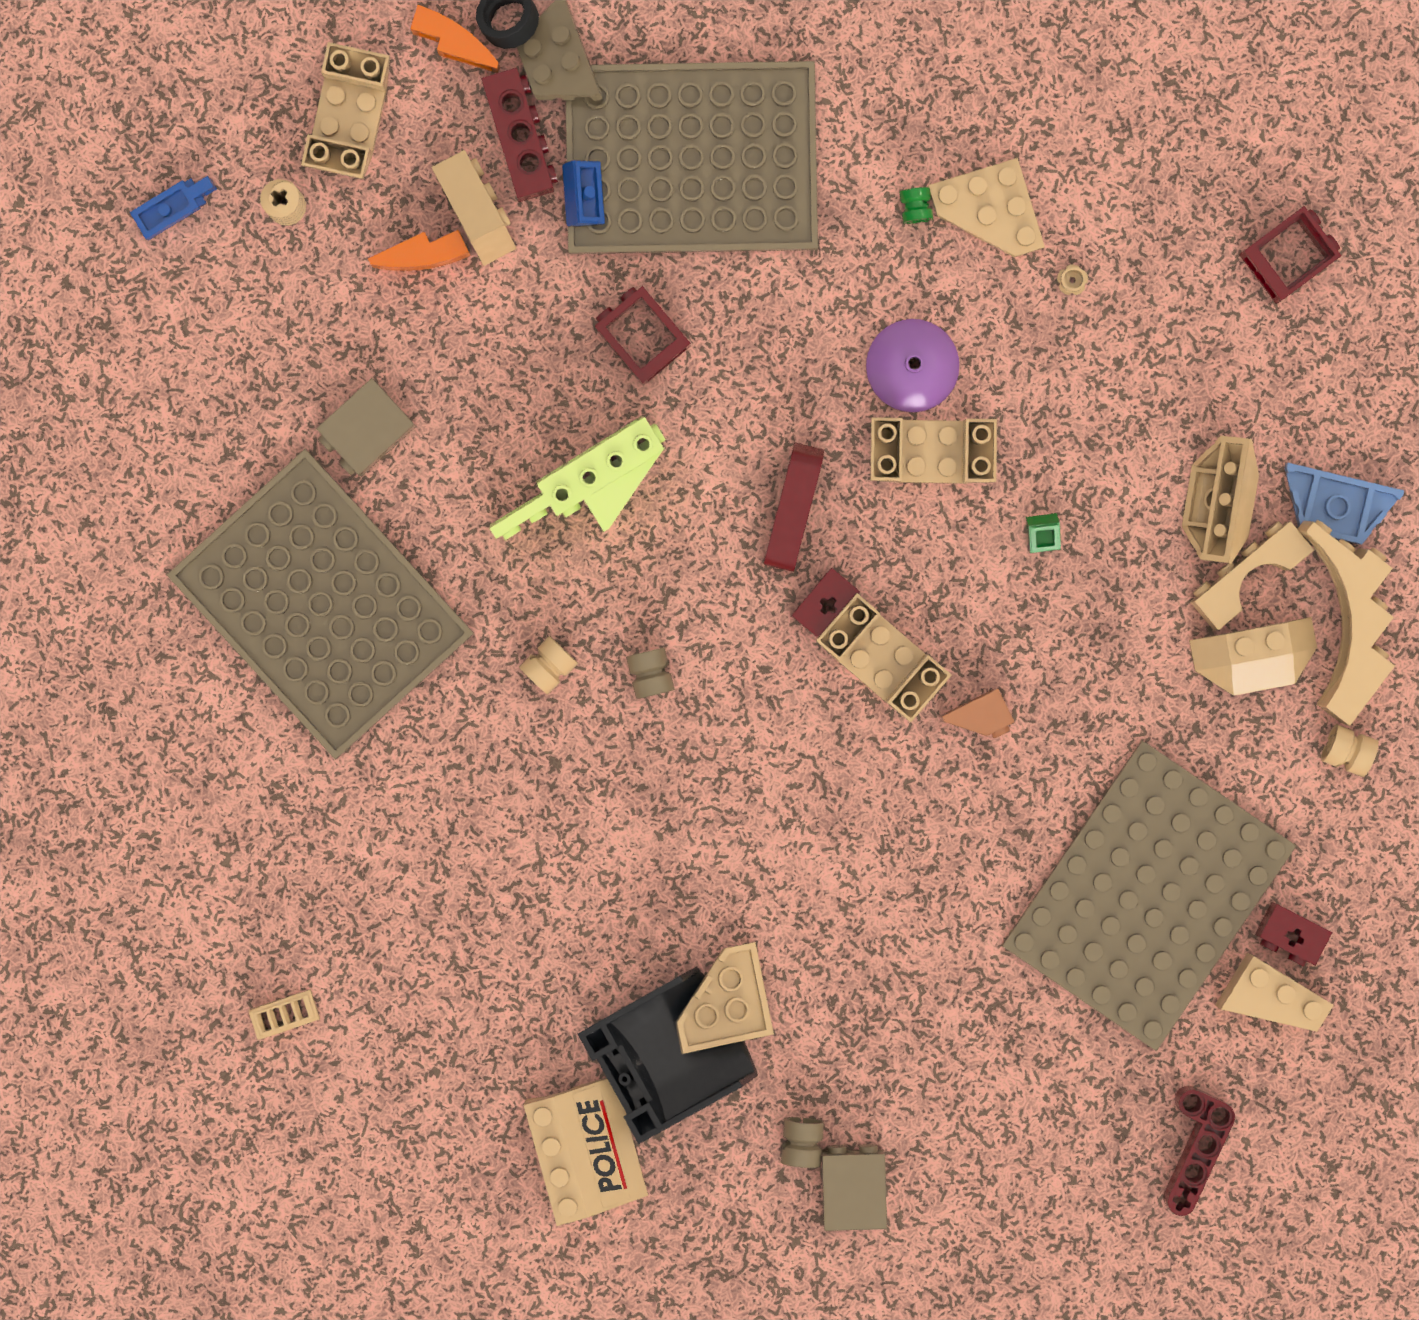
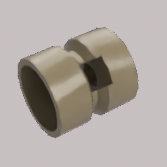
M665 647L626 657L630 674L636 675V679L632 682L636 699L675 690L671 673L665 671V667L669 664Z
M800 1117L784 1118L783 1137L788 1142L782 1144L781 1163L801 1168L820 1167L822 1149L817 1143L823 1140L824 1121L803 1118V1123H800Z

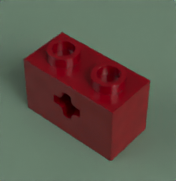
M830 568L793 612L791 617L818 639L855 594H859L860 591L833 568ZM833 598L835 600L833 603V607L836 609L835 612L828 611L823 614L820 611L823 607L820 603L821 599L827 601Z
M1271 902L1255 935L1262 938L1260 945L1276 953L1280 947L1290 953L1287 959L1304 967L1306 962L1316 966L1333 932ZM1288 931H1295V934L1299 936L1296 942L1293 940L1289 942L1290 939L1285 936Z

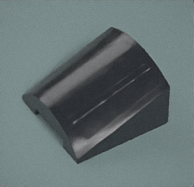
M697 966L578 1033L591 1060L597 1059L627 1114L623 1117L638 1144L742 1088L758 1076L745 1041L684 1054L681 1053L675 1022L705 977Z

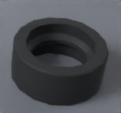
M480 0L476 9V21L479 29L489 42L496 47L509 49L526 43L534 35L538 26L539 13L532 0ZM511 3H519L523 6V15L515 26L501 31L492 28L493 16L500 7Z

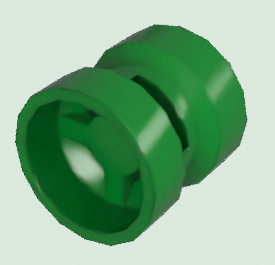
M911 188L899 192L900 201L905 205V210L902 213L903 224L934 220L933 210L927 204L931 199L930 188Z

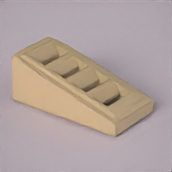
M311 989L249 1010L258 1040L320 1019ZM303 999L308 1016L304 1018L298 1004V1000ZM291 1003L295 1021L290 1020L286 1005ZM275 1008H279L283 1024L279 1026L273 1010ZM263 1012H266L271 1026L267 1030L261 1016Z

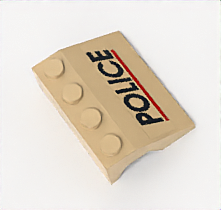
M607 1078L578 1085L567 1091L549 1096L525 1100L524 1109L557 1226L582 1220L648 1196L631 1130L623 1117L626 1115L625 1109Z

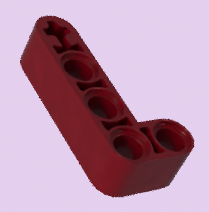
M794 442L763 564L794 572L824 457V449Z
M1183 1086L1175 1094L1174 1100L1178 1110L1197 1122L1163 1195L1166 1206L1178 1216H1186L1194 1210L1235 1121V1112L1231 1106L1223 1100L1192 1086ZM1189 1094H1195L1197 1096V1104L1190 1109L1184 1108L1183 1101L1185 1097ZM1223 1107L1226 1112L1225 1117L1218 1122L1212 1121V1112L1216 1108ZM1204 1136H1211L1212 1145L1206 1150L1199 1149V1140ZM1191 1164H1198L1199 1173L1197 1176L1187 1178L1185 1176L1186 1168ZM1180 1181H1183L1186 1185L1192 1187V1189L1189 1190L1186 1186L1184 1188L1180 1184ZM1183 1195L1186 1199L1184 1203L1179 1202L1176 1204L1173 1201L1175 1196L1180 1197Z

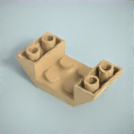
M328 42L321 71L324 81L312 135L308 134L301 166L364 179L373 156L387 92L389 55Z
M871 418L870 481L956 484L996 482L997 419L944 421Z
M856 593L816 642L909 722H912L952 675L932 657L921 651L880 615L881 613Z

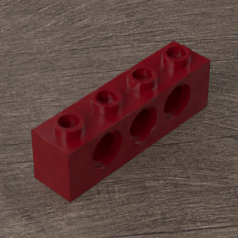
M516 67L481 78L518 202L554 192L552 184L557 183L558 180L553 164L547 166L543 154L549 153L544 134L538 136L534 124L540 123L535 104L529 106L525 94L531 93L526 74L520 76ZM517 98L521 102L520 107L513 112L505 110L503 106L507 99ZM521 127L528 129L530 134L525 141L518 142L512 138L513 132ZM529 157L539 161L537 169L532 172H527L521 168L522 162Z

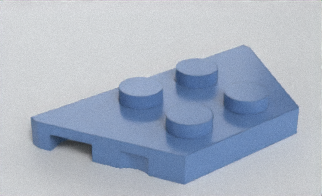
M1285 463L1284 469L1298 527L1303 521L1315 522L1319 520L1332 530L1330 535L1337 540L1343 539L1349 543L1363 544L1375 526L1385 518L1391 507L1404 495V490L1301 465Z

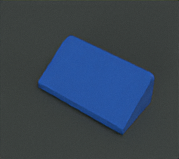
M573 160L563 164L567 226L605 224L600 161Z

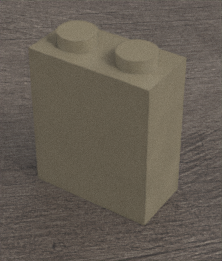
M371 378L316 429L321 434L318 438L321 444L330 453L335 449L341 455L342 459L339 463L351 476L356 472L362 477L417 426L377 382Z
M876 1144L859 1145V1150H847L845 1145L828 1146V1151H822L821 1155L824 1231L887 1229L884 1150L878 1149Z

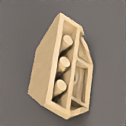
M1220 436L1215 441V444L1192 464L1182 528L1201 560L1232 564L1249 537L1259 478L1252 439Z
M1311 617L1189 640L1195 671L1233 696L1295 684L1317 649Z

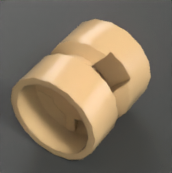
M548 636L538 647L539 654L537 656L530 655L519 666L547 695L560 683L559 676H567L578 664L551 636Z
M1335 724L1328 735L1327 745L1323 748L1321 761L1335 767L1344 764L1346 771L1360 777H1365L1375 760L1379 745L1378 740L1363 734L1355 737L1353 730Z

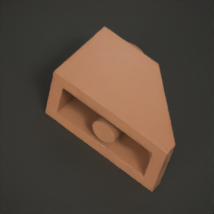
M998 688L940 715L943 722L984 736L992 734L993 738L1009 732L1008 725L1014 723L1012 715Z

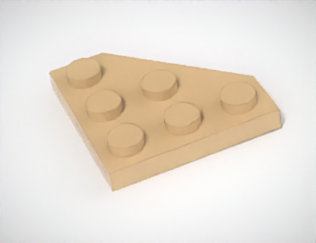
M1018 158L928 185L936 216L946 222L963 229L965 232L995 246L1012 257H1018L1045 248Z
M756 942L722 949L675 1022L682 1054L774 1035Z

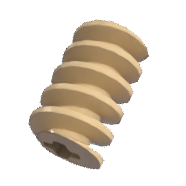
M277 179L270 181L264 186L260 202L264 211L276 223L290 226L298 223L303 218L306 212V201L303 194L292 182ZM282 199L288 201L285 206L279 204Z

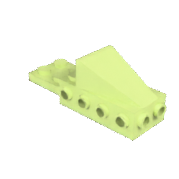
M640 416L537 480L536 483L542 493L490 524L489 529L496 539L503 536L507 540L521 531L519 525L529 519L531 523H534L548 513L545 508L551 506L556 516L563 513L566 518L581 508L579 502L584 500L605 532L611 527L664 450L661 443L666 440L655 423L650 426L646 418ZM645 438L646 441L638 445L637 441ZM613 455H616L617 459L611 461L610 458ZM586 472H589L591 474L585 479H583V475Z

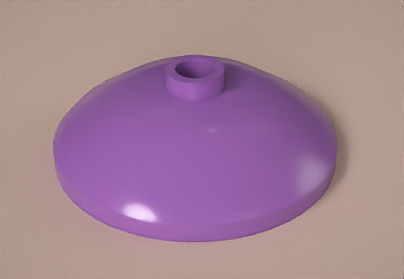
M906 319L889 325L876 336L868 351L866 372L871 388L885 404L899 411L922 412L937 406L951 393L958 379L959 357L951 338L937 325L920 319ZM910 359H918L920 367L918 369H911L908 364Z

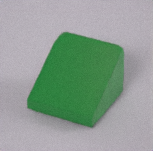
M1057 513L1026 517L1030 553L1061 550L1060 521Z

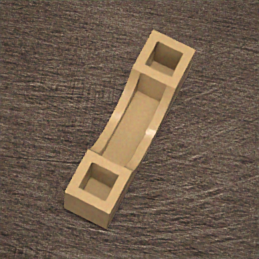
M1278 521L1264 532L1267 536L1266 539L1260 544L1254 541L1240 552L1243 556L1241 560L1235 565L1233 563L1225 564L1217 571L1219 575L1217 580L1211 585L1206 581L1193 591L1196 597L1190 603L1213 630H1220L1242 611L1239 597L1240 587L1243 579L1252 569L1260 565H1273L1284 571L1291 570L1314 551L1313 547L1291 521L1284 524Z

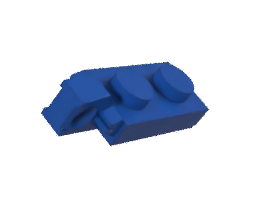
M208 176L197 183H194L192 178L187 181L182 180L132 210L130 214L145 239L149 241L200 210L206 204L203 197L217 190V188Z

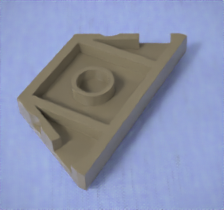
M554 0L539 17L534 35L526 43L517 47L533 94L537 100H553L556 98L576 100V97H591L593 100L603 99L602 93L567 0Z

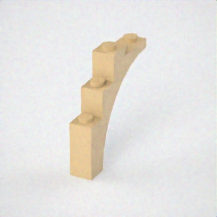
M1319 520L1315 522L1303 521L1298 527V531L1314 547L1327 566L1337 590L1341 609L1342 638L1338 661L1330 682L1318 700L1317 705L1340 723L1350 726L1395 667V665L1387 660L1389 654L1374 645L1394 617L1386 611L1388 606L1383 601L1374 596L1372 597L1393 568L1385 563L1387 557L1377 549L1358 548L1355 552L1356 549L1343 539L1337 541L1330 535L1332 530Z

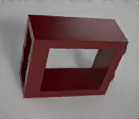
M1305 206L1239 254L1275 304L1288 297L1342 256L1338 251L1340 249L1338 242L1332 235L1324 233L1319 226L1321 225V220L1318 215L1311 209L1307 210ZM1297 221L1323 255L1324 259L1286 286L1259 249Z
M641 286L638 290L632 287L620 297L622 303L614 310L608 307L596 317L598 323L595 325V329L644 386L691 346V343L647 290ZM642 299L676 340L640 369L607 328Z

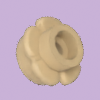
M1073 264L1068 265L1065 270L1062 269L1058 273L1057 281L1060 283L1059 288L1064 294L1070 295L1073 293L1078 295L1085 290L1088 276L1078 265ZM1071 277L1075 278V283L1070 282Z

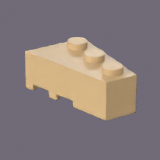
M463 150L432 167L483 266L517 249L506 228L511 222L503 207L496 209L493 201L498 198L489 182L483 185L480 177L484 175V172L476 158L470 160L466 151Z
M1249 953L1245 955L1215 1004L1221 1010L1318 1032L1334 1006Z

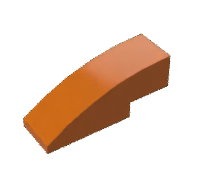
M417 5L410 28L413 35L439 42L437 47L439 56L499 73V62L473 34L446 16Z
M456 230L431 243L426 233L422 232L368 258L373 268L414 271L444 266L471 255L459 230Z

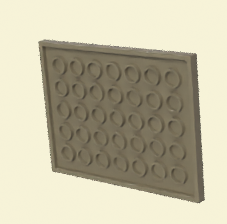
M815 61L591 65L603 99L593 100L591 97H576V100H565L567 162L573 160L600 161L605 224L568 226V254L818 250Z
M304 449L167 574L172 582L335 760L475 634L307 449Z
M1141 740L1002 946L1157 1051L1283 867L1296 845Z

